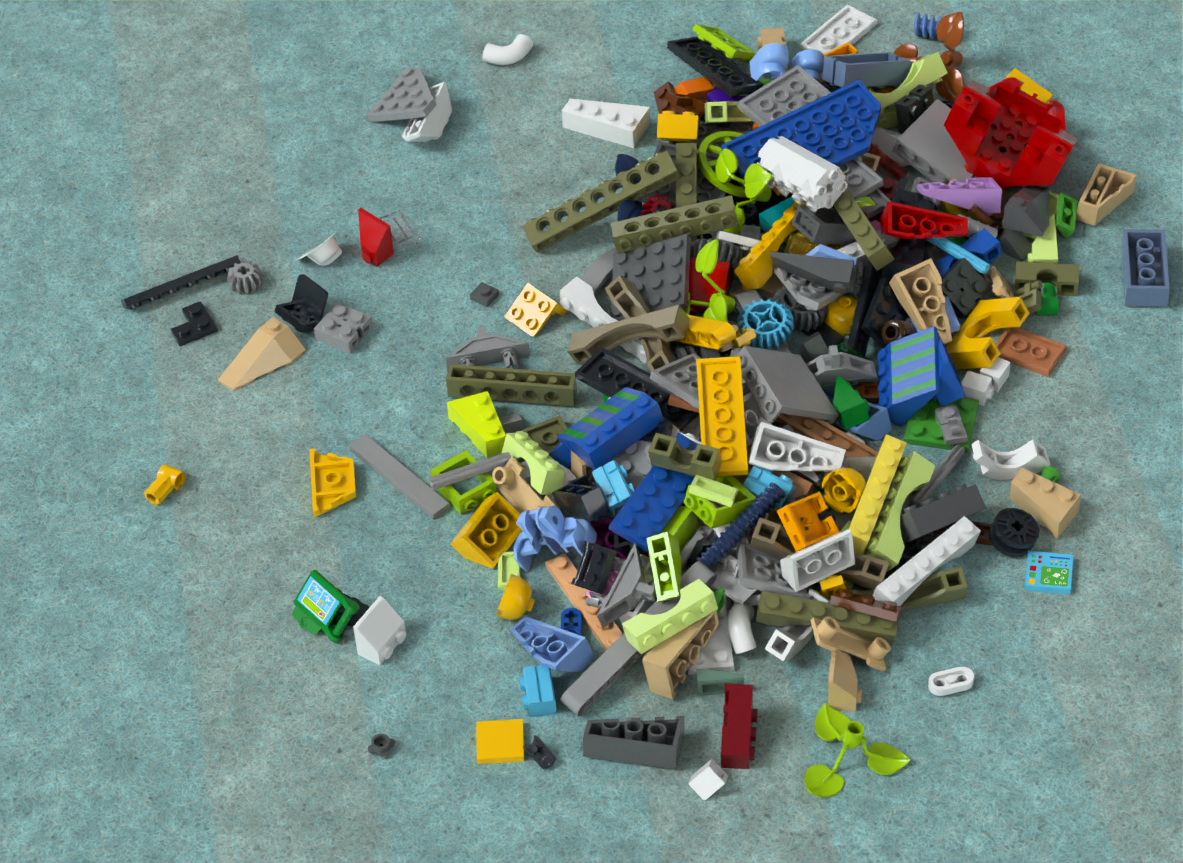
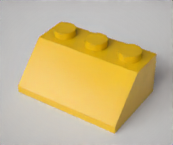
M496 492L482 502L450 545L465 559L492 569L499 562V558L503 557L502 554L509 549L522 532L516 523L520 513Z

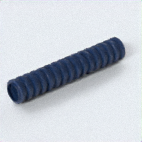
M771 482L769 484L770 487H766L764 489L765 492H761L759 494L760 497H756L754 499L755 502H751L749 504L750 507H746L745 512H741L740 517H736L735 522H731L730 527H726L725 532H721L720 537H716V541L711 542V546L706 547V551L700 553L701 557L695 558L696 562H702L710 570L712 567L715 568L717 566L716 563H720L721 558H725L726 553H730L731 548H735L736 543H740L741 538H745L746 533H750L751 528L756 527L755 523H758L759 517L765 518V513H770V508H774L776 506L775 503H779L780 498L785 497L784 491L777 484Z

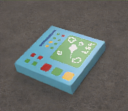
M1028 551L1025 590L1070 595L1074 555Z

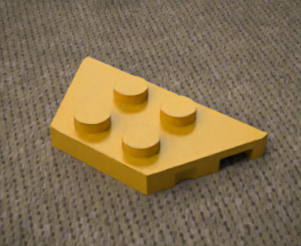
M309 449L313 516L317 517L356 498L354 460L348 457H339L332 453L323 455L317 453L316 449Z

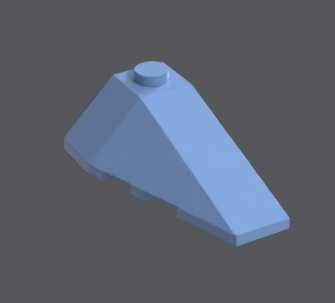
M825 388L823 391L834 407L835 391ZM868 402L870 420L847 429V431L878 441L892 430L888 411L885 407ZM837 419L834 421V422H835L836 424H838L842 429H845V428L838 422Z
M524 616L510 630L511 634L541 665L554 670L581 673L595 659L586 637Z

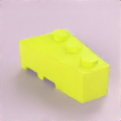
M488 391L447 402L449 420L452 423L454 422L460 428V431L466 434L487 458L502 453L506 434Z

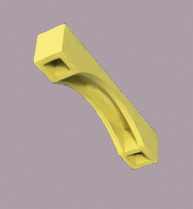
M887 434L879 449L865 489L848 528L852 531L854 554L863 555L907 444V442Z

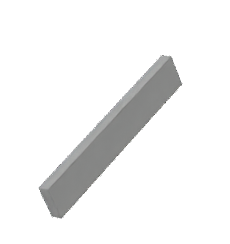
M366 434L349 445L352 453L433 520L450 508L449 502Z

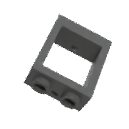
M798 205L791 224L813 243L849 245L855 241L854 236L835 208L827 209L823 207L813 212L807 206Z

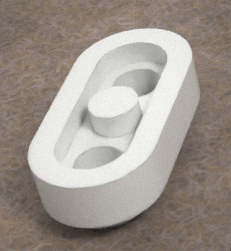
M956 667L935 672L929 677V691L934 695L944 696L968 690L974 684V673L967 667Z

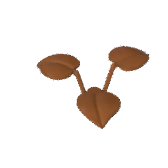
M962 12L944 16L938 22L936 29L938 39L945 42L944 46L948 49L940 56L943 64L948 67L946 68L947 74L941 77L942 80L936 83L935 87L940 97L954 102L964 88L963 75L958 69H955L963 60L962 54L959 51H955V47L961 43L964 33ZM910 43L900 45L893 53L899 57L911 60V66L913 62L923 58L917 57L918 48Z

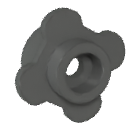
M377 734L372 738V745L368 746V752L379 754L383 758L387 757L391 747L395 746V741L386 734Z

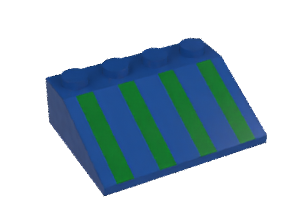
M935 326L892 341L878 353V405L887 408L890 422L897 426H902L940 391L938 332Z
M625 387L557 438L595 470L601 466L603 467L656 428L660 422H664V418L659 404L648 394Z

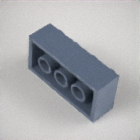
M1123 229L1121 251L1125 306L1168 307L1170 286L1165 230Z

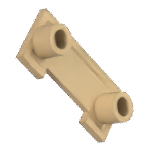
M514 457L509 459L505 467L494 469L492 478L496 483L497 489L520 514L526 510H534L539 507L557 506L560 509L549 495H546L543 500L521 476L525 469Z
M828 616L823 620L815 617L810 620L817 646L832 652L840 649L865 659L867 666L882 672L886 670L883 658L891 650V647L885 639L877 637L874 641L851 633L840 628L838 622Z

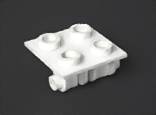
M726 555L725 558L722 557L721 559L723 564L714 572L717 575V579L711 587L715 590L723 588L726 596L743 605L757 590L747 589L740 585L738 559L732 555Z

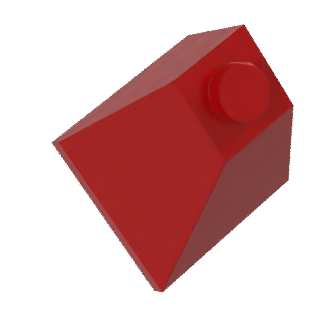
M360 208L358 209L362 258L366 263H371L378 267L394 254L391 227L386 222Z

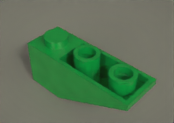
M840 375L837 376L833 404L839 415L837 417L838 422L847 430L869 421L868 411H870L867 400L862 399L859 392L852 389L849 381L846 382Z

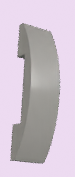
M616 248L601 255L581 278V280L592 287L595 298L599 295V289L613 275L614 253H617Z

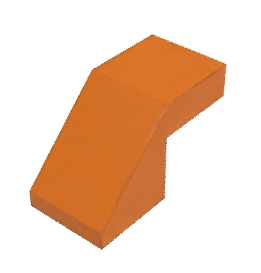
M705 77L682 81L674 90L678 94L706 100L707 94L715 90V87Z

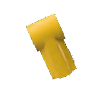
M168 464L162 465L157 473V479L144 492L145 498L152 504H161L173 489L178 490L180 485L184 484L186 479L185 472Z

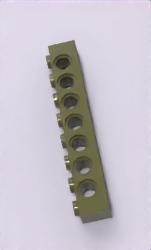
M667 150L658 152L653 158L637 163L634 168L620 172L617 177L601 182L598 187L582 192L577 198L566 200L563 205L556 209H549L544 215L530 219L522 227L532 248L536 252H540L618 211L620 204L624 200L629 199L636 202L682 177ZM659 169L658 173L651 174L653 170ZM641 178L639 183L633 184L636 179ZM618 188H623L620 193L615 194ZM605 197L603 202L597 203L599 198ZM582 207H587L584 212L579 213ZM568 216L565 222H561L563 217ZM550 225L549 230L543 232V229Z

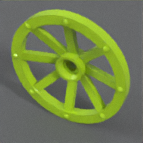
M720 131L707 136L702 141L697 152V162L701 172L720 190L734 196L748 198L745 194V187L729 183L732 179L731 177L727 183L720 182L716 177V173L712 170V168L716 167L717 160L708 162L706 158V150L717 154L722 152L721 147L712 144L721 141L727 143L744 134L733 131Z

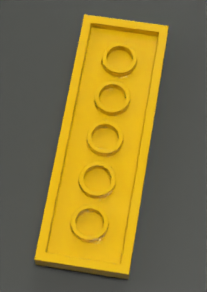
M740 356L696 359L701 444L720 450L722 464L717 477L748 475Z

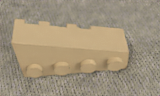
M717 611L710 613L656 645L644 655L642 660L651 692L671 700L675 698L677 693L674 690L678 683H684L687 678L685 672L689 665H695L698 660L700 647H706L719 625Z

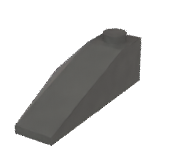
M1035 185L1026 186L1014 194L1005 205L1003 228L1043 237L1049 227V188Z

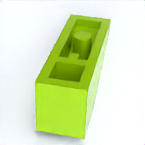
M669 532L648 537L647 543L658 602L680 597L681 555L678 539Z

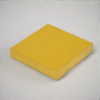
M523 719L476 722L477 764L524 761Z

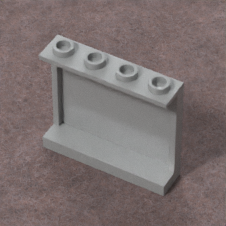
M937 99L897 139L892 151L933 182H938L942 179L944 184L947 185L950 180L955 178L958 182L964 183L966 178H973L974 175L966 171L964 167L966 161L944 127L951 109Z
M743 346L737 356H740L742 378L771 423L775 421L780 413L822 419L830 425L839 416L801 355Z

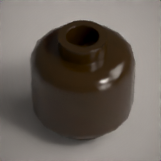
M899 319L887 321L882 328V338L887 345L892 341L913 334L912 326L908 322Z

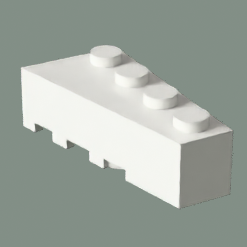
M570 99L562 109L563 128L634 148L650 125V107Z

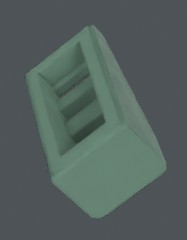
M696 669L698 695L725 694V684H733L732 682L744 684V674Z

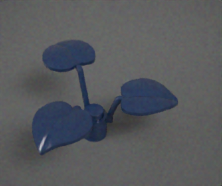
M618 154L615 163L616 176L622 171L634 168L639 161L632 156ZM641 178L636 179L633 184L639 183ZM629 199L624 200L618 209V221L643 216L640 215L644 210L642 202L638 200L636 202Z

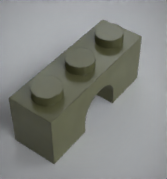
M1016 262L1015 288L1020 289L1030 281L1040 280L1042 283L1048 282L1053 284L1057 290L1056 295L1078 296L1079 265Z
M659 433L655 434L648 451L651 465L692 476L700 475L714 481L722 464L718 448L698 444L696 450H688L678 443L677 438Z

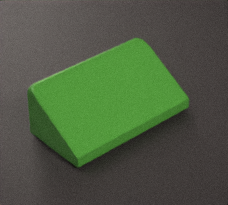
M1060 192L1056 226L1064 238H1068L1075 232L1078 200Z

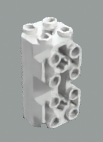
M783 136L778 137L779 139L770 138L759 151L758 157L761 158L760 163L757 162V164L773 175L767 186L770 188L775 186L784 196H787L790 192L793 193L791 197L798 204H806L813 212L823 207L831 208L847 189L846 176L840 167Z

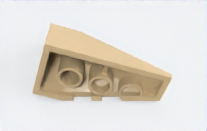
M272 317L255 332L220 376L218 382L235 391L254 382L257 377L266 373L271 374L274 372V369L283 365L292 364L306 352V349L288 325Z
M836 649L834 652H831L828 705L838 711L856 712L857 703L861 704L862 689H858V679L850 654Z

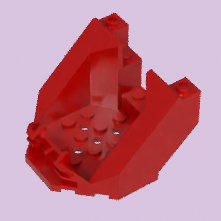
M1014 77L1006 78L991 87H986L974 81L966 84L954 102L944 127L966 161L964 166L966 171L978 178L992 177L1002 190H1007L1009 186L1052 185L1071 155L1078 139L1066 131L1065 111L1060 102L1052 98L1048 105L1036 99L1037 94L1034 93L1031 96L1020 90L1024 82Z

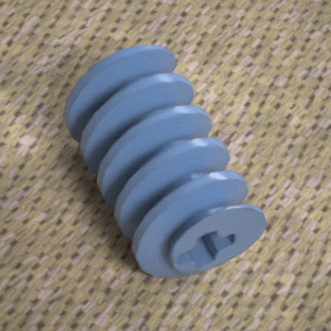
M918 12L914 22L915 35L919 37L922 34L923 38H927L930 35V39L934 40L937 37L936 29L942 16L939 17L938 21H935V15H932L929 20L927 13L924 14L923 18H920V12Z

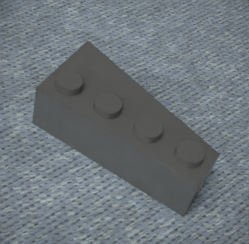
M966 484L956 487L953 494L950 491H946L937 495L938 500L934 501L933 497L920 502L921 507L919 508L915 504L903 509L905 514L900 516L903 543L906 544L951 525L964 516L967 518L987 509L976 484L967 487Z
M676 716L674 720H665V717H655V720L650 721L631 718V720L626 722H620L619 719L587 720L583 734V756L676 769L684 739L685 716Z

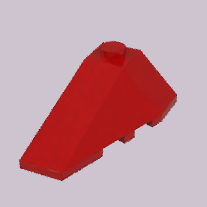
M888 201L880 217V233L904 239L967 236L968 218Z

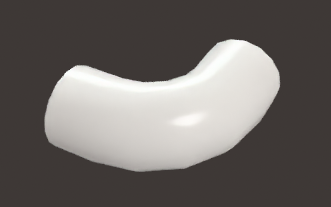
M519 34L507 46L488 43L484 48L482 59L484 62L495 65L514 64L521 61L530 52L533 42L528 36Z
M745 602L743 605L740 603L734 604L728 613V630L735 654L757 647L750 623L754 616V609L748 602Z

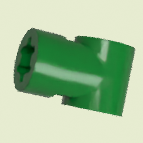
M1048 282L1042 283L1043 287L1038 289L1041 292V309L1036 311V316H1058V297H1056L1055 286Z

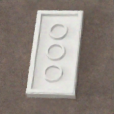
M846 5L800 43V49H814L825 54L847 42L853 45L875 27L878 20Z

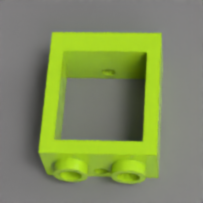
M465 450L431 469L430 474L433 477L477 461ZM488 472L476 476L482 484L462 495L451 485L437 490L461 515L467 511H472L486 498L497 492L496 483Z
M720 476L715 479L717 482L739 489L732 507L723 506L716 508L708 499L688 493L691 486L688 485L683 503L711 529L735 522V518L740 517V513L745 512V508H749L751 502H755L754 499L756 497L733 476Z

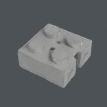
M336 303L314 328L315 340L350 354L359 344L357 329L360 328V335L364 338L373 328L372 318L362 312Z

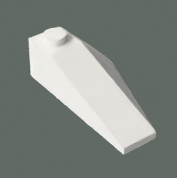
M761 422L753 438L748 463L773 471H833L841 468L846 450Z

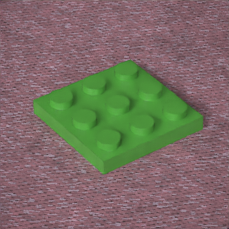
M931 398L908 420L904 442L911 445L952 450L957 445L946 446L935 416V408L942 407L939 400L934 401ZM960 398L943 407L957 406L968 437L967 442L958 444L965 448V452L969 453L979 400Z

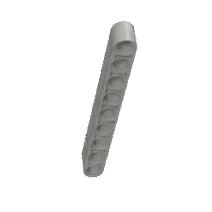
M697 561L681 576V589L698 579L710 588L716 581L717 575L702 562ZM681 595L680 597L660 603L657 600L644 614L657 615L668 612L678 604ZM624 632L564 692L560 701L577 716H581L643 654H640L627 641Z

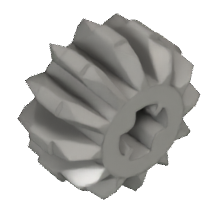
M242 261L241 264L234 263V267L229 268L227 280L232 291L237 290L239 294L245 291L248 295L249 290L255 292L256 287H261L263 277L257 264H252L251 261L247 263Z

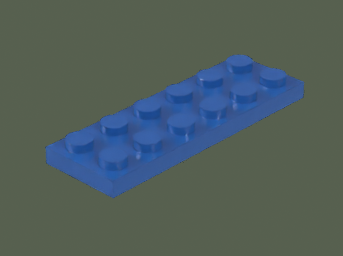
M678 432L675 436L678 443L688 450H696L698 444ZM653 466L613 519L609 530L632 544L636 543L637 547L647 552L649 550L647 538L661 534L683 504L688 485L692 484L695 476Z

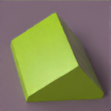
M680 506L661 533L669 532L677 538L681 553L686 542L693 538L695 530L700 526L695 513L687 507Z

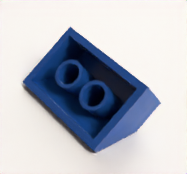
M938 333L940 391L933 399L934 401L939 400L943 407L966 395L955 365Z

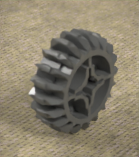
M703 238L693 241L690 247V258H697L702 247L713 239ZM719 241L717 261L730 263L732 273L734 274V270L744 257L743 250L732 243Z
M785 286L782 289H778L772 298V302L778 300L780 304L785 303L787 308L790 309L794 317V329H798L799 332L802 329L807 332L810 329L816 330L817 326L821 327L824 319H826L827 305L817 311L808 310L804 305L795 300Z

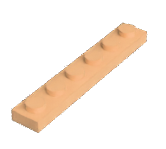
M565 553L546 561V568L572 605L581 612L582 619L606 651L623 633L614 621L602 628L597 617L601 608L587 606L586 597L588 596L585 594L587 589L571 584L572 579L576 577L577 569Z

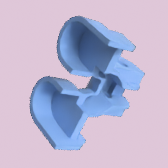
M771 43L760 48L750 61L751 77L757 81L760 76L771 77V81L786 73L785 68L789 63L788 47L780 43ZM808 49L796 54L792 59V68L799 65L819 83L821 82L824 64L823 53L818 50Z
M557 506L526 510L519 515L516 522L522 532L519 534L513 547L514 558L522 570L528 573L535 554L539 553L542 545H547L554 555L558 554L560 546L565 552H569L570 548L574 546L578 553L583 556L584 542L587 541L595 544L597 532L585 519L564 518Z

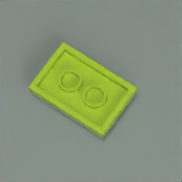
M695 23L692 31L698 34V38L705 42L709 41L712 43L711 46L713 48L726 52V57L733 60L738 58L746 62V60H751L756 55V52L718 27Z

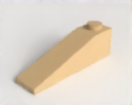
M930 258L895 274L889 284L898 301L919 331L935 326L944 345L952 342L949 319L945 308V296H943L941 286L942 279L932 259Z

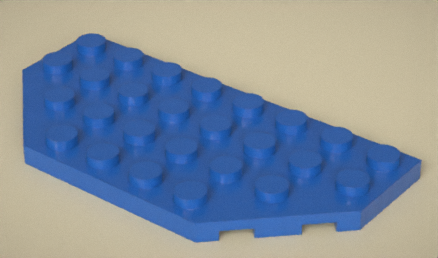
M857 80L721 145V151L727 148L734 152L738 160L737 171L742 177H745V173L751 164L760 163L759 151L770 138L779 139L778 137L780 136L787 138L830 163L840 166L869 152L880 115L881 104L860 80Z

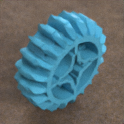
M761 298L759 302L753 300L752 305L746 304L745 309H741L740 316L737 318V326L741 334H743L742 330L746 328L756 329L754 331L757 337L751 339L750 343L752 347L759 346L761 349L767 347L770 350L772 346L778 348L779 343L785 344L786 339H790L791 333L794 330V317L785 303L780 304L778 300L772 302L770 298L768 301H763Z

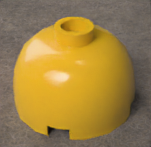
M841 296L829 303L824 322L842 336L850 334L857 299L851 296Z
M847 467L831 471L824 477L822 482V489L825 488L826 495H824L825 501L832 509L839 513H851L856 510L866 486L864 477L855 469Z
M511 574L509 578L511 581L507 583L495 616L507 620H517L523 617L526 611L531 612L535 599L531 598L532 588L530 584L523 578Z

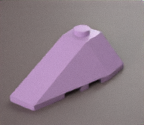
M992 177L966 178L964 183L950 180L947 185L942 182L917 184V189L922 195L966 209H970L975 203L988 216L1000 213L1002 189Z

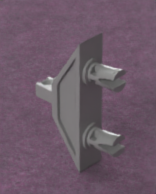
M485 326L477 327L478 337H473L446 357L447 372L450 364L480 366L504 361L506 368H510L512 365L514 369H519L517 359L530 356L529 343L497 334L487 335Z
M837 345L829 346L828 354L820 355L806 364L820 386L836 384V379L839 375L846 382L849 381L851 386L856 384L857 387H859L861 380L878 378L873 361L838 352Z
M636 543L626 559L615 557L611 570L618 571L619 574L608 595L604 596L590 591L591 598L586 597L587 606L601 608L597 617L602 628L635 608L639 601L648 600L655 602L657 598L655 587L650 586L649 582L645 581L641 555Z

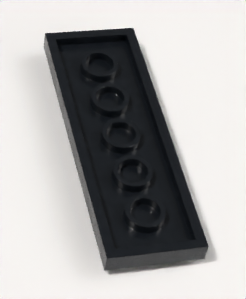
M698 36L668 41L667 48L674 55L682 59L729 97L752 94L763 87V83L759 80H754L750 73L726 57L721 51L713 48L712 44L699 39Z
M602 347L575 372L576 379L608 397L614 396L625 387L645 392L659 404L664 422L671 423L680 431L699 414L698 412L668 405L671 392L651 380L650 373Z

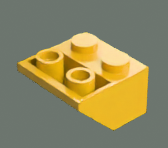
M663 111V114H658L657 140L697 142L699 130L698 115H694V112H683L682 115H676L674 111Z

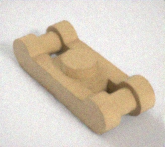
M995 266L991 267L985 275L993 281L991 286L994 294L1001 298L1015 297L1005 277L1001 276Z

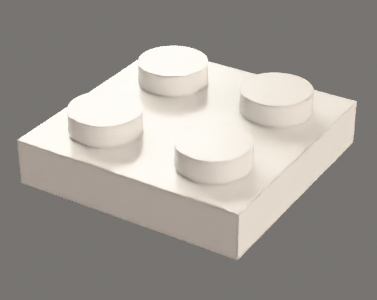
M714 231L712 234V239L736 244L744 251H750L754 245L760 242V240L723 231Z

